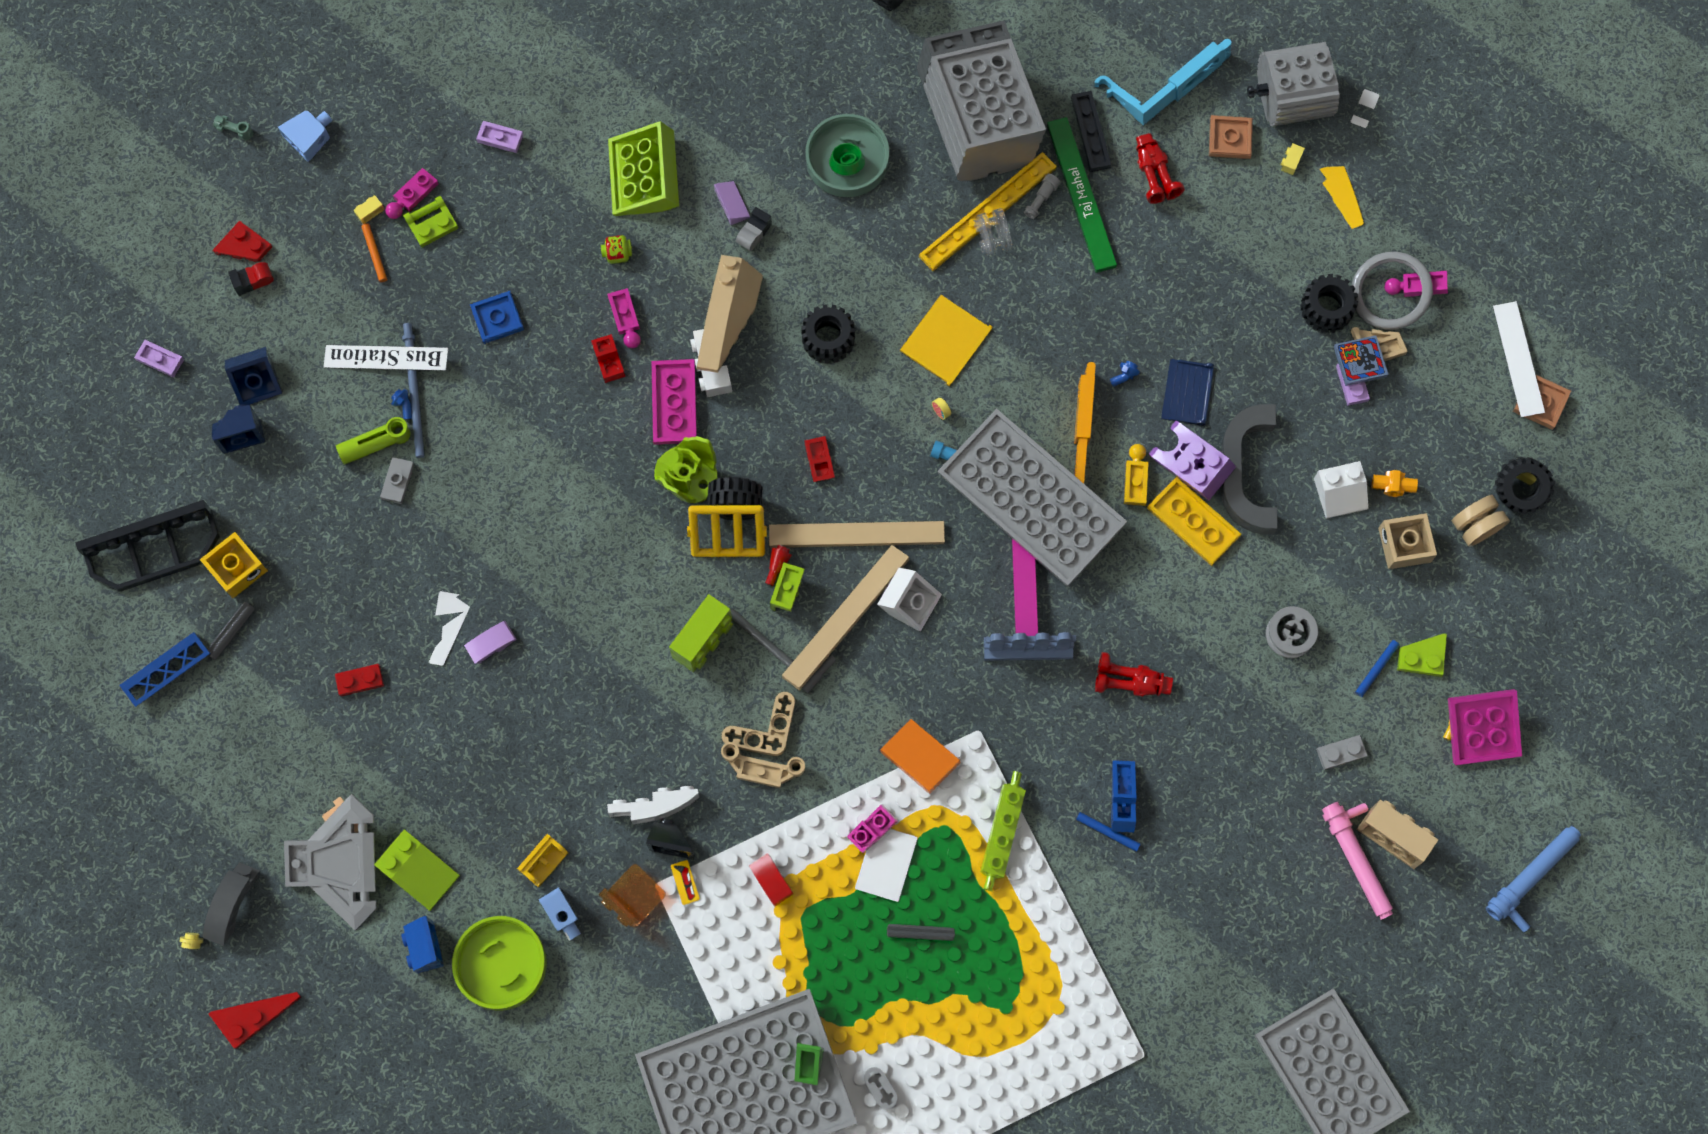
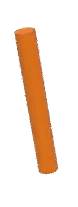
M368 223L363 224L361 227L379 282L387 281V276L370 225Z

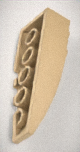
M721 255L706 316L697 370L719 372L730 353L732 345L736 343L738 335L747 325L750 315L755 311L763 275L743 258Z

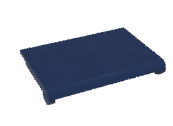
M1170 359L1161 419L1202 426L1206 424L1214 364Z

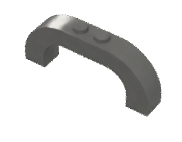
M1276 404L1255 405L1238 413L1226 429L1220 451L1236 466L1221 485L1224 507L1229 516L1238 525L1258 534H1275L1277 530V508L1256 506L1245 497L1242 490L1241 442L1246 435L1252 432H1273L1276 426Z

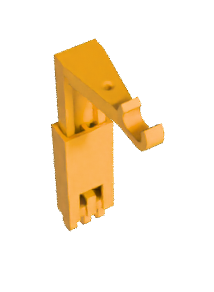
M1094 362L1087 364L1085 375L1080 376L1078 384L1074 444H1077L1075 477L1083 484L1085 480L1087 445L1091 438L1096 367Z

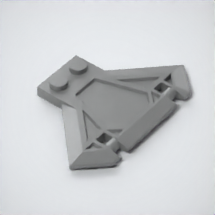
M351 794L309 840L284 841L285 887L310 886L356 931L377 909V902L369 899V892L376 891V868L374 865L375 834L374 832L367 831V823H374V815ZM354 824H358V832H354ZM356 892H360V900H356Z

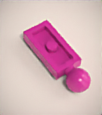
M422 168L393 195L394 200L397 202H391L386 206V215L391 219H397L402 215L403 208L410 212L438 185V180Z
M1447 271L1429 272L1433 283V295L1447 294ZM1417 273L1403 274V282L1396 278H1391L1386 281L1384 286L1385 291L1390 295H1396L1401 290H1404V297L1422 295V284Z
M628 288L608 293V299L619 335L625 334L623 340L628 348L638 347L641 339L639 334L634 331L640 328Z

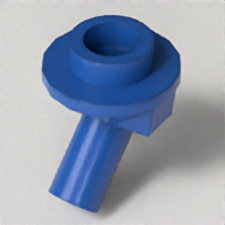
M1130 361L1122 362L1120 364L1122 374L1110 379L1112 386L1114 387L1139 375L1138 366Z
M399 389L392 395L391 399L393 401L391 405L402 406L403 418L412 419L408 390L403 389L401 391Z

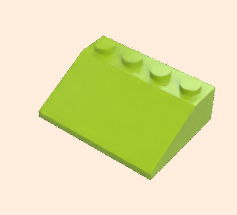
M659 121L608 139L612 213L614 216L657 213L679 207L673 129Z

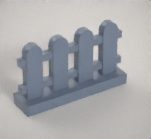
M1069 632L1059 633L1058 636H1049V633H1037L1035 636H1027L1025 633H1016L1013 636H1004L1001 633L991 634L990 637H984V661L1073 659L1076 635H1072Z

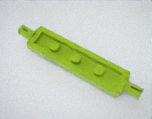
M1013 771L1011 783L1003 784L980 871L987 876L984 890L993 891L995 879L1003 878L1005 875L1026 790L1019 786L1022 773Z

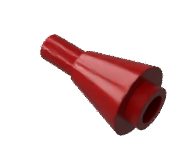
M777 545V548L772 547L770 571L765 581L766 584L774 585L783 562L787 563L792 557L789 554L790 549Z

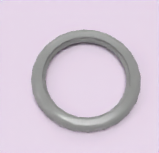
M1398 251L1384 252L1366 260L1357 270L1351 284L1355 287L1353 293L1358 294L1356 300L1358 301L1356 308L1358 315L1366 323L1384 330H1397L1416 322L1425 314L1433 296L1432 279L1425 265L1417 258ZM1386 262H1399L1411 267L1419 276L1422 284V295L1416 308L1408 315L1398 319H1383L1372 314L1363 303L1361 295L1362 284L1367 274L1374 267Z

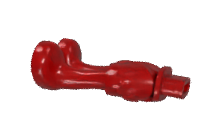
M1151 133L1138 136L1136 138L1138 144L1136 150L1139 158L1137 163L1139 169L1145 172L1150 187V190L1146 193L1148 202L1157 204L1163 202L1165 196L1167 200L1180 196L1185 190L1184 185L1181 182H1173L1166 166L1168 158L1159 147L1157 140L1153 139ZM1154 170L1158 171L1164 191L1159 187Z
M1106 652L1101 653L1097 670L1098 675L1095 682V692L1103 693L1106 689L1116 688L1133 691L1135 696L1142 697L1155 694L1160 696L1161 693L1171 694L1172 677H1166L1164 673H1159L1144 665H1138L1137 668L1114 664L1111 662L1110 654ZM1106 674L1132 678V681L1110 678Z

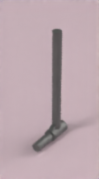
M731 609L733 621L786 667L792 664L793 660L738 612ZM829 655L801 689L808 694L823 678L822 675L834 664L836 659Z

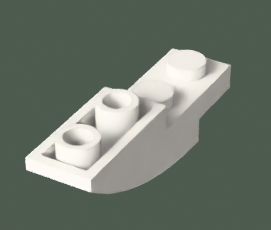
M693 786L680 787V790L671 791V788H659L658 792H652L653 801H649L648 798H639L635 800L636 802L627 803L626 800H614L613 804H607L608 814L610 817L631 816L632 824L659 820L675 814L692 804L699 798V791L694 789Z

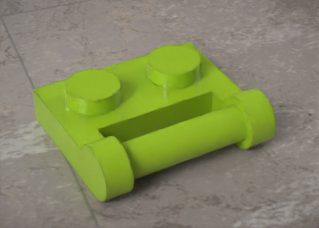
M441 196L436 197L435 201L410 214L408 212L403 215L421 248L458 229V225ZM440 208L441 212L417 225L414 223L419 218Z

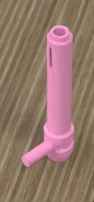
M1335 802L1323 808L1324 815L1322 816L1325 822L1328 821L1331 834L1336 836L1376 916H1379L1382 920L1392 915L1391 910L1393 908L1351 828L1352 823L1350 819L1367 812V805L1362 803L1345 811L1343 806Z

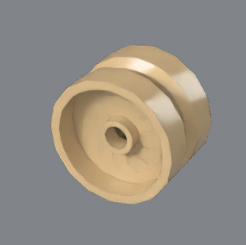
M1493 495L1486 496L1471 504L1451 520L1458 531L1466 530L1462 538L1469 547L1489 538L1510 522L1504 511L1495 512L1499 504Z

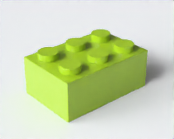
M708 594L669 646L672 658L693 673L697 668L701 669L707 660L705 656L710 650L713 652L720 643L718 640L723 633L727 634L733 625L730 608Z

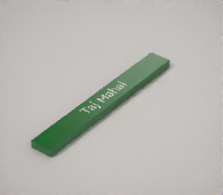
M1068 118L1047 122V128L1095 272L1098 273L1116 268L1117 264Z

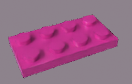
M695 360L651 361L654 445L679 444L684 437L697 436Z

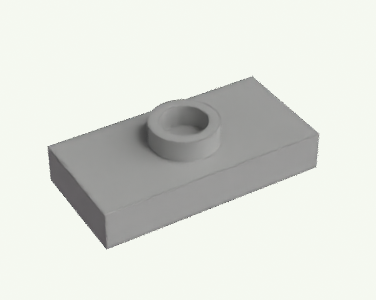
M392 457L380 495L381 500L399 504L403 503L414 467L412 461Z

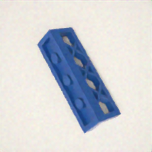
M193 632L119 686L134 706L137 707L211 653L202 643L197 633ZM196 643L204 652L197 658L187 657L188 649ZM175 658L183 659L180 670H168L169 663ZM186 659L192 660L186 665ZM157 671L165 672L162 683L159 685L150 684V678ZM168 673H174L169 678H167ZM138 685H146L145 694L136 700L130 691ZM149 686L155 687L148 692Z

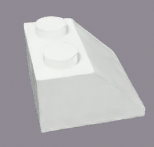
M1360 461L1317 472L1314 481L1326 519L1368 509L1367 481Z
M898 568L877 605L890 616L921 631L942 594L916 571Z

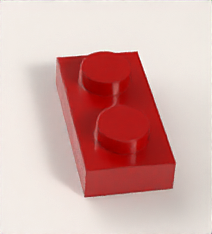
M379 664L335 674L340 697L384 686Z

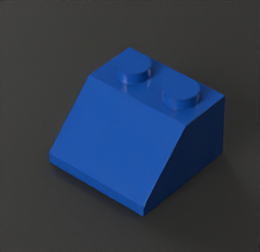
M423 916L403 926L405 933H402L401 936L404 947L408 946L410 954L406 956L409 969H413L418 974L443 967L444 964L434 922L427 916Z

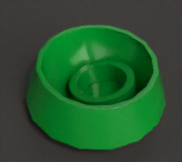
M843 143L832 151L829 165L837 174L853 175L863 169L865 157L856 145Z

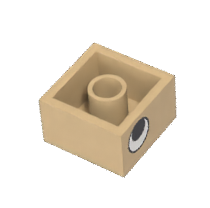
M1427 513L1384 520L1378 528L1388 569L1431 563L1437 556Z

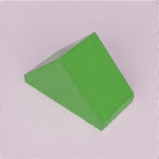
M797 1043L794 1081L818 1085L824 1048Z

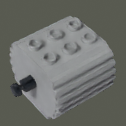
M1326 42L1265 51L1259 55L1260 58L1257 65L1258 85L1256 89L1253 86H1248L1247 95L1249 98H1254L1255 94L1261 97L1266 120L1270 123V126L1331 117L1337 113L1338 99L1340 97L1339 87Z

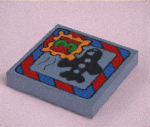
M1376 335L1334 345L1345 386L1388 376Z

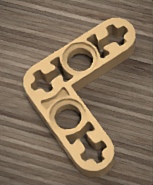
M781 692L776 696L768 733L737 726H728L722 732L723 743L729 742L726 734L730 735L731 731H734L737 737H742V733H746L744 745L740 744V739H733V743L739 749L771 756L783 754L786 749L795 708L793 695L789 692ZM784 697H787L788 702L791 703V705H786L785 713H789V716L783 713H776V711L781 712L782 704L779 703V700L783 701ZM779 718L787 722L786 727L782 730L774 727V722ZM752 735L760 738V743L756 747H751L747 743L748 738ZM764 737H767V743H774L775 740H778L779 745H782V747H778L776 751H773L772 746L766 745V749H762Z

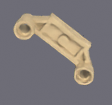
M733 742L725 743L721 748L722 757L729 762L737 773L736 778L740 780L781 788V784L802 775L805 771V763L799 757H793L788 761L787 765L742 756L738 746ZM729 751L735 752L733 756L727 755ZM799 766L800 770L794 771L792 768Z

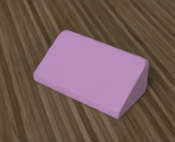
M734 181L714 184L715 192L730 225L750 218Z

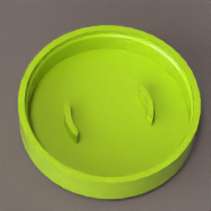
M507 916L488 917L474 923L458 940L452 957L453 976L460 991L476 1005L494 1011L510 1010L531 999L540 988L547 968L546 952L538 935L524 922Z

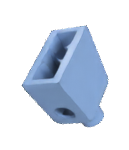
M304 111L278 128L282 136L309 162L329 140L330 137L325 127L332 122V119L325 111L316 118L309 111Z
M557 888L539 899L557 931L562 929L569 941L581 934L574 923L578 918L561 888ZM560 911H564L568 917L564 922H561L558 917Z

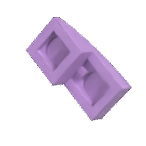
M503 621L481 633L464 646L474 663L479 664L494 652L502 651L514 642L516 638L506 621Z

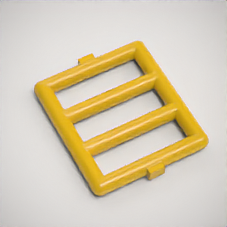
M692 505L688 508L689 526H687V537H690L691 555L693 557H763L765 555L767 526H764V508L761 505ZM697 514H711L713 548H699ZM720 514H733L734 548H721ZM742 514H755L756 548H743Z

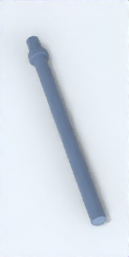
M404 323L402 341L405 342V347H414L415 335L412 332V324ZM407 369L416 458H424L417 373L414 369Z

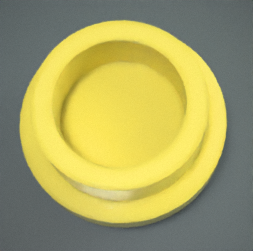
M185 933V936L180 937L181 947L187 949H200V945L204 940L199 938L198 933Z

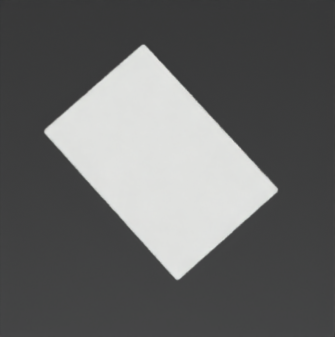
M893 829L884 834L866 850L855 889L898 902L917 837Z

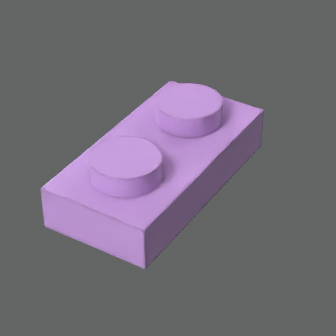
M483 121L476 140L477 143L517 153L523 138V132Z
M144 340L134 357L136 361L173 378L184 361L182 356L147 340Z
M1337 364L1336 368L1347 406L1368 402L1370 398L1365 382L1345 386L1339 364Z

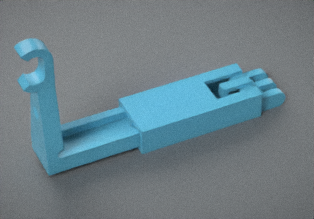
M1225 39L1219 45L1212 42L1168 79V84L1143 105L1107 76L1098 77L1095 80V87H1099L1100 84L1107 85L1110 88L1107 90V98L1113 96L1137 121L1145 125L1173 100L1178 102L1220 67L1231 55V40Z

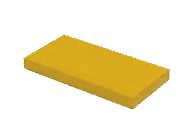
M1178 477L1147 506V509L1211 566L1242 535Z

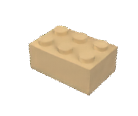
M1379 800L1369 810L1356 830L1415 869L1425 861L1438 839L1434 837L1435 834L1431 830L1416 825L1415 820L1409 815H1402L1395 810L1396 807L1390 802Z

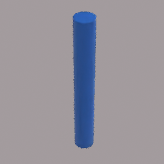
M1395 640L1391 641L1355 691L1360 697L1364 696L1400 644Z
M1082 812L1079 813L1076 819L1136 852L1140 846V843L1119 832L1111 831L1110 827Z

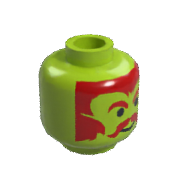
M624 235L606 237L605 244L601 245L602 258L606 257L610 264L627 262L629 257L632 256L630 239L627 240Z

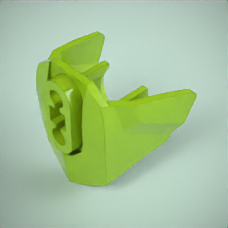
M698 436L684 437L681 443L666 451L657 460L654 471L655 481L684 502L698 504L705 501L708 496V487L701 489L699 483L708 485L712 480L718 479L717 459L711 442Z

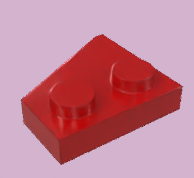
M238 221L217 244L213 252L216 255L223 254L237 259L245 258L249 261L260 262L271 250L272 245L241 221Z

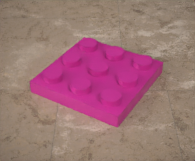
M1515 689L1448 698L1452 756L1455 765L1522 756L1518 698Z

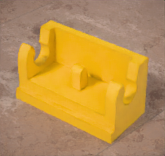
M546 834L517 869L539 888L566 857L568 852L550 835Z

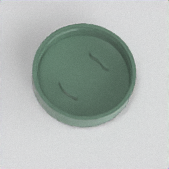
M840 114L827 118L814 128L807 140L806 166L808 173L814 183L829 194L839 197H856L866 194L880 184L888 170L889 145L887 138L877 124L863 116ZM843 143H851L859 147L865 157L863 169L853 175L835 173L829 165V158L835 147Z

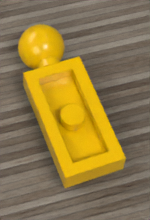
M1134 444L1129 449V456L1133 461H1126L1124 504L1146 506L1148 462H1142V459L1146 456V449L1141 444Z

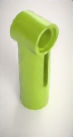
M394 417L383 426L335 446L342 463L346 465L391 445L407 442L411 432L404 419ZM403 428L402 432L394 434L395 429Z

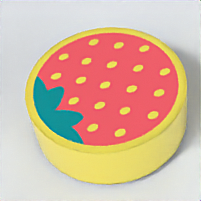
M937 398L932 401L934 411L942 420L951 415V410L945 400Z

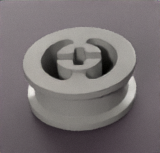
M1295 606L1280 609L1270 619L1266 627V640L1269 647L1276 654L1285 658H1297L1304 655L1314 645L1318 636V627L1314 617L1305 609ZM1290 619L1282 628L1283 630L1280 632L1279 637L1277 633L1278 623L1281 620ZM1290 628L1294 630L1293 636L1290 635ZM1305 628V643L1299 646H1293L1292 644L1296 643L1301 638V634L1304 632Z

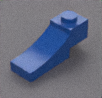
M1113 760L1111 831L1134 833L1136 826L1135 761Z

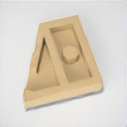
M1358 327L1351 329L1354 340L1376 335L1384 362L1406 355L1408 352L1399 332H1382L1375 329L1365 331L1359 330Z

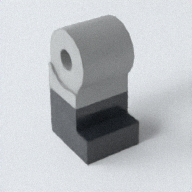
M755 207L751 212V217L738 233L736 243L752 251L771 227V215Z

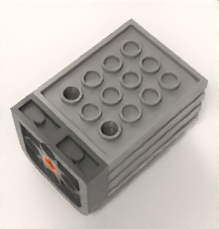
M1005 21L925 38L917 64V71L957 179L960 181H972L988 177V174L997 171L998 174L1029 164L1036 156V151L1039 149V144L1043 139L1046 128Z

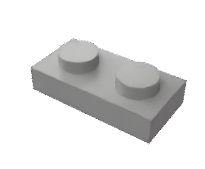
M1360 735L1316 749L1324 770L1367 757Z

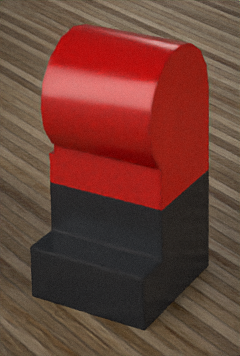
M260 262L239 271L234 269L228 272L233 288L238 296L266 286L274 280L269 265L266 262Z

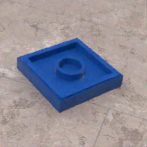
M510 291L470 304L484 344L524 330Z

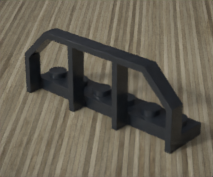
M204 500L75 543L77 550L85 558L90 577L121 592L202 565L203 563L200 559L214 548L220 536L212 509ZM207 516L212 530L211 537L198 558L181 563L171 528H180L184 523L200 521ZM165 530L175 566L143 576L133 542H138L142 537L148 535H159ZM127 543L137 578L121 584H115L96 575L91 557L98 555L100 551L117 549L121 544Z

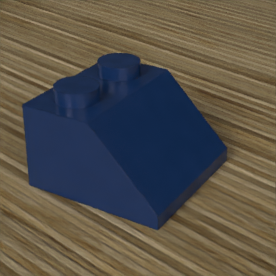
M266 347L225 360V371L240 405H249L282 394L274 365Z

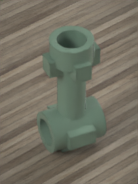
M217 115L215 117L213 126L218 131L223 132L224 129L236 132L242 140L252 138L254 133L249 123L239 122L236 124L228 121L229 118L225 115Z

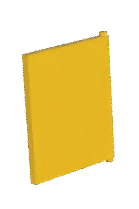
M940 295L902 346L900 352L945 381L946 385L950 387L993 327L991 325L987 326L943 295Z

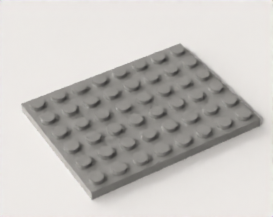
M810 989L635 1054L661 1134H831L858 1124ZM797 1043L824 1048L818 1085L794 1081Z

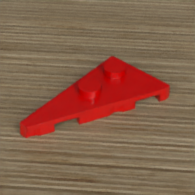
M298 992L211 1011L209 1016L232 1047L237 1049L298 1001L301 996Z

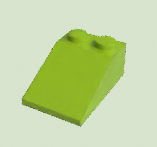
M406 830L401 832L374 864L429 911L432 910L460 876Z

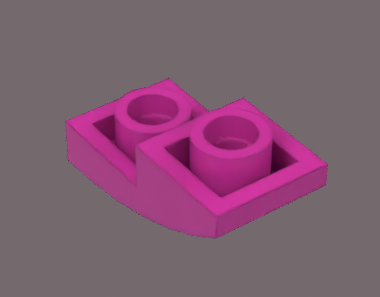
M880 805L865 821L862 820L847 837L864 853L886 834L898 820L884 805Z

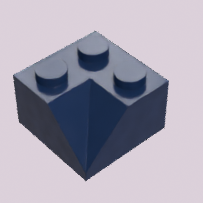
M250 404L235 406L234 409L227 411L223 419L212 424V439L223 454L265 442L260 419Z

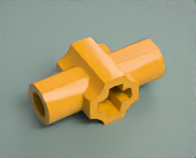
M1392 470L1387 471L1385 475L1373 474L1371 487L1372 489L1384 490L1385 495L1398 497L1403 496L1404 492L1416 493L1418 479L1405 478V473Z

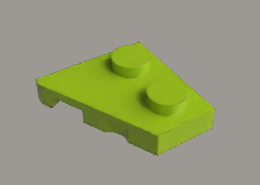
M1440 634L1401 647L1399 649L1397 671L1442 677L1444 673L1447 634Z

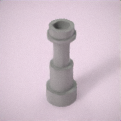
M1046 174L1042 180V186L1036 193L1037 197L1031 206H1026L1024 214L1027 217L1035 219L1039 215L1037 210L1043 201H1047L1051 193L1056 191L1060 185V180L1052 174Z

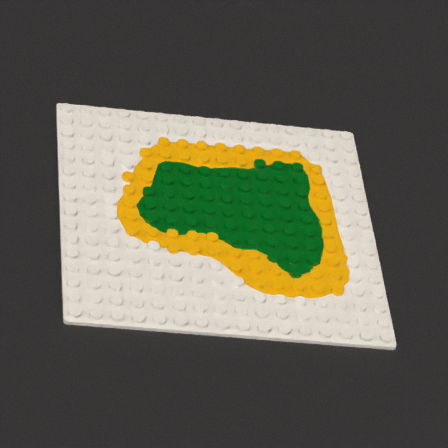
M980 731L970 733L944 746L960 760V764L930 794L900 768H897L691 866L690 869L700 898L698 901L686 905L682 904L673 875L656 884L657 892L718 1023L804 990H811L858 1124L831 1134H992L1144 1057V1051L1022 812H1020L1004 877L995 879L993 891L983 889L987 876L980 871L1002 785L1007 784ZM880 805H884L898 820L891 829L917 837L898 902L855 889L866 851L862 853L847 836ZM767 853L771 856L794 893L777 906L772 904L749 867L750 864ZM888 924L950 927L955 929V938L953 941L888 937L887 926ZM872 1067H877L884 1072L897 1094V1103L889 1110L882 1109L877 1104L864 1082L866 1071ZM871 1072L868 1082H874L878 1088L881 1087L878 1080L881 1077L880 1074L875 1075ZM884 1089L880 1090L883 1095L881 1102H886L888 1105L892 1104L891 1099L893 1095H887Z

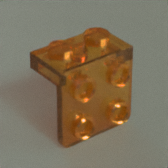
M633 864L610 889L604 888L598 895L603 899L601 903L609 911L613 909L619 915L617 919L625 927L628 925L630 927H637L665 898L666 892L639 865Z

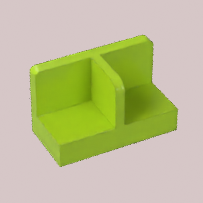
M783 562L770 601L771 610L775 611L777 607L792 611L795 599L799 595V587L805 572L804 568Z

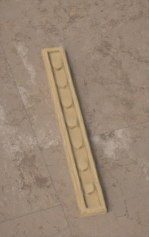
M944 521L769 525L770 548H777V545L783 547H832L945 543Z
M891 545L782 674V678L800 691L889 585L898 568H903L909 561V556Z

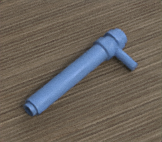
M1572 826L1565 828L1506 888L1503 887L1497 893L1496 898L1493 897L1488 902L1486 907L1488 914L1497 921L1509 916L1522 932L1527 931L1530 928L1529 924L1520 916L1515 908L1520 904V900L1579 842L1580 832Z

